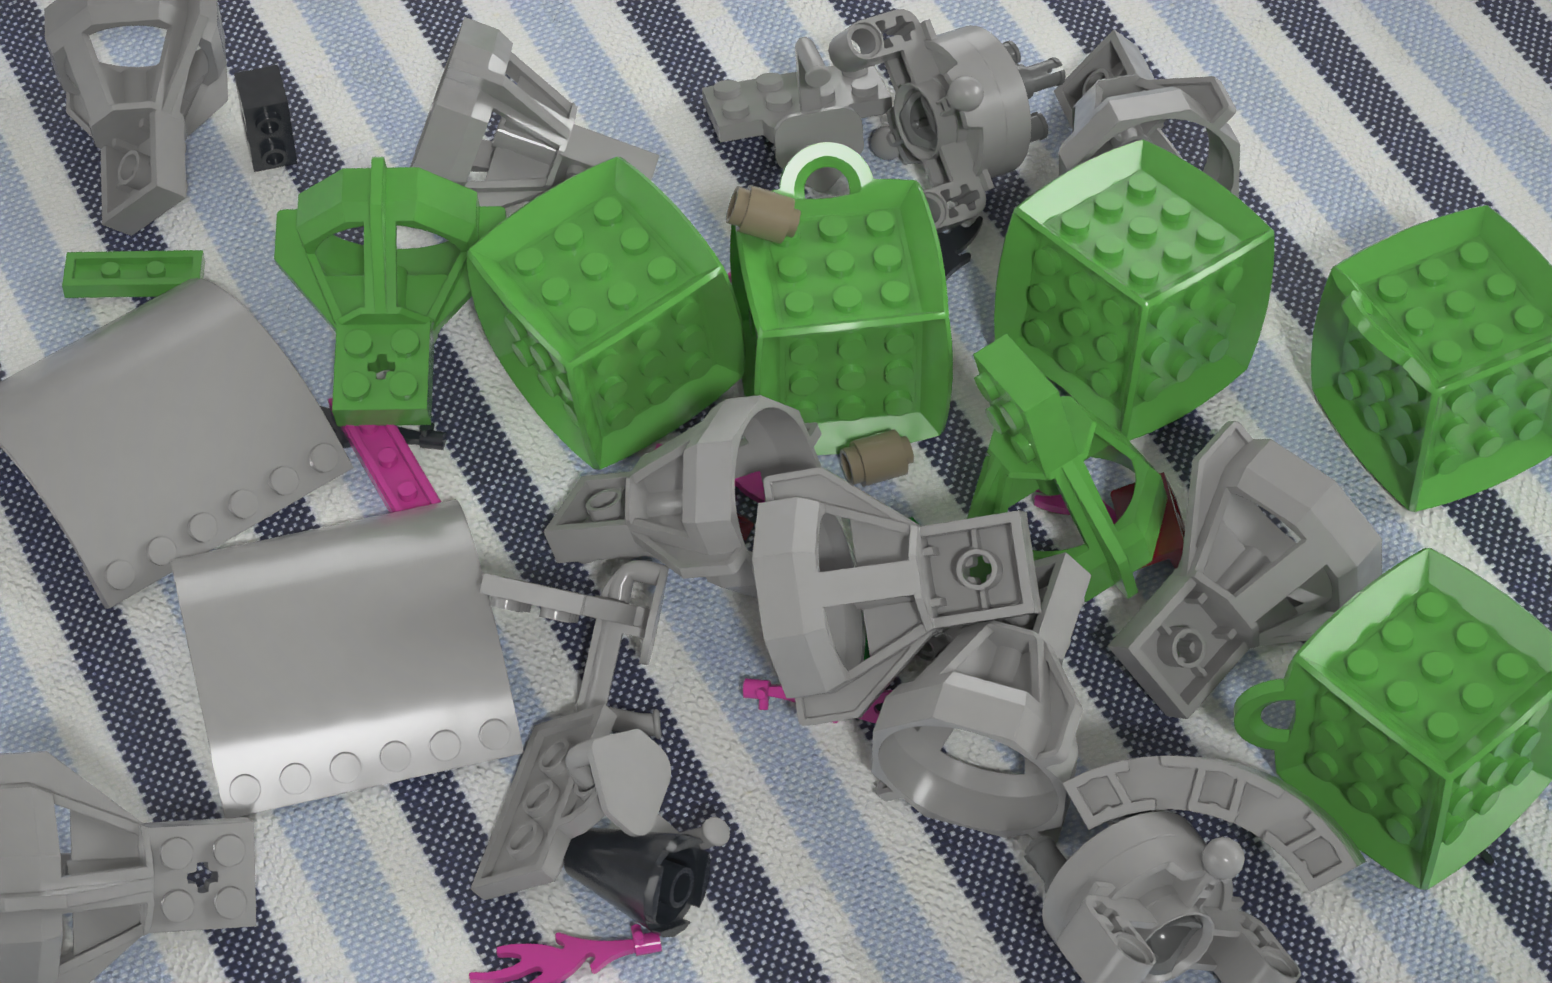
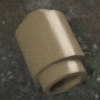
M749 185L747 189L737 186L728 206L726 223L736 226L737 232L781 244L786 236L792 238L795 235L801 211L794 208L795 199L752 185Z
M892 429L851 441L849 447L840 450V460L847 481L852 485L860 483L863 487L907 475L908 464L914 462V454L907 436L900 437L899 433Z

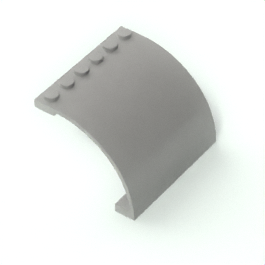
M193 278L181 283L0 382V447L30 482L61 527L82 562L83 566L81 567L105 609L117 605L172 573L171 559L208 552L354 468L318 402L279 345L238 300L218 285L205 279Z
M457 499L171 559L182 620L225 818H236L524 753L492 607L489 606V595L479 593L483 572L470 528Z

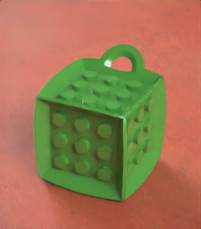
M1144 139L1112 149L1063 173L1014 208L1005 235L997 273L994 309L995 340L1007 334L1045 377L1060 385L1078 403L1104 423L1111 424L1120 430L1129 441L1136 439L1190 413L1226 388L1247 370L1260 337L1269 303L1274 267V230L1228 189L1171 152Z
M820 142L804 147L793 155L786 164L780 178L779 189L770 190L795 199L794 208L801 211L795 235L792 238L786 236L781 244L737 232L736 226L731 225V281L742 317L746 349L745 372L742 377L745 397L764 396L799 410L804 423L816 422L821 431V436L814 446L817 455L840 454V450L849 447L851 441L895 429L900 437L907 436L910 443L940 436L945 430L952 393V336L942 252L934 220L923 189L916 180L874 179L868 164L862 156L845 145ZM831 167L844 174L849 184L850 194L830 198L805 199V183L815 170Z
M613 157L542 193L495 226L468 249L467 269L472 298L479 320L493 351L511 380L540 418L575 454L593 469L601 470L623 460L676 430L717 400L744 376L746 349L743 322L733 287L724 266L683 212L651 180L622 157Z
M1488 205L1453 212L1419 223L1356 252L1332 267L1320 300L1312 339V390L1328 418L1355 456L1378 482L1409 511L1417 512L1476 494L1498 485L1552 456V265L1522 233Z
M1424 548L1383 573L1337 610L1297 651L1288 665L1284 679L1262 682L1244 691L1234 704V726L1239 736L1248 743L1260 748L1274 750L1275 768L1279 777L1314 800L1331 815L1350 836L1360 851L1420 890H1428L1459 870L1492 844L1531 806L1552 781V631L1514 599L1481 576L1432 548ZM1295 701V709L1288 729H1277L1265 724L1261 718L1263 709L1275 702Z

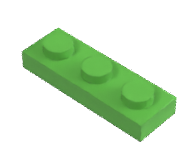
M203 250L67 252L62 282L64 297H157L189 279H203L205 269Z

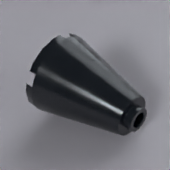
M591 827L587 832L570 840L563 859L565 871L569 876L652 933L662 937H675L687 928L691 921L685 920L683 917L687 914L691 905L700 908L710 879L711 859L709 852L701 850L699 844L704 842L700 838L689 834L649 832L642 836L633 837L621 829Z

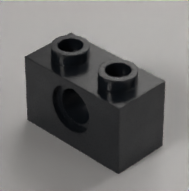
M278 65L234 73L245 139L254 172L298 164L288 100Z

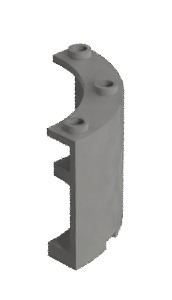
M1193 756L1140 757L1113 762L1086 771L1062 783L1088 830L1094 829L1106 822L1111 826L1115 824L1112 821L1113 819L1128 814L1165 809L1193 811L1234 823L1261 838L1280 854L1299 875L1310 893L1367 862L1350 836L1314 800L1292 785L1266 772L1240 763Z

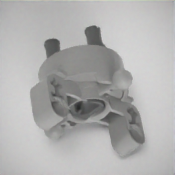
M896 9L855 22L835 36L830 42L828 49L833 65L844 72H855L881 63L885 64L896 94L894 106L886 113L889 126H882L876 129L870 141L871 149L882 160H893L901 155L907 164H923L932 188L923 192L930 207L937 233L957 227L980 214L986 205L985 192L995 188L991 178L1017 169L1023 163L1030 143L1047 138L1048 124L1046 119L1038 112L1030 114L1028 99L1033 96L1034 92L1063 85L1066 78L1065 69L1048 74L1052 72V69L1063 65L1056 57L1027 67L1022 64L1019 65L1021 55L1019 48L1013 41L1009 40L1002 44L986 29L973 25L936 35L930 19L920 23L912 12L905 9ZM884 33H886L887 35H894L892 37L887 38L885 41L883 39ZM851 40L858 44L861 53L854 49ZM957 201L959 205L948 209L947 202Z
M1149 810L1113 819L1112 821L1115 824L1088 840L1068 860L1060 852L1050 836H1041L1033 840L1025 849V860L1032 865L1045 882L1046 896L1042 910L1044 927L1085 983H1164L1180 976L1188 969L1214 971L1222 983H1296L1301 976V971L1270 930L1256 917L1247 912L1240 911L1245 902L1241 897L1233 896L1232 878L1242 870L1245 857L1240 844L1231 838H1215L1207 844L1184 817L1171 812H1152Z

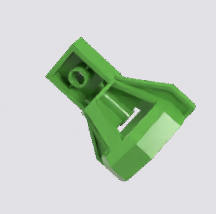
M372 157L371 168H343L298 194L297 209H283L277 212L275 263L336 332L332 412L337 426L431 425L434 343L438 339L441 328L472 297L467 269L468 249L507 218L504 207H480L477 192L419 167L387 168L384 157ZM364 226V245L341 239L333 234ZM397 226L428 231L448 241L427 247L397 249ZM389 370L386 373V379H377L376 374Z
M1007 334L1003 335L973 354L979 371V375L974 377L975 383L983 397L990 403V407L986 408L985 412L994 430L987 450L989 455L984 459L967 519L1006 513L1009 507L1038 489L1046 495L1061 494L1085 544L1058 551L1032 550L1034 561L1066 552L1091 574L1084 602L1091 600L1114 584L1129 599L1138 593L1133 573L1153 559L1168 499L1162 477L1120 430L1111 424L1104 423L1073 397L1060 396L1059 391ZM1090 457L1110 460L1135 473V489L1132 500L1125 513L1115 524H1113L1084 463ZM983 556L977 557V566L970 568V576L980 578L981 584L986 582L987 575L992 573L991 563H985Z

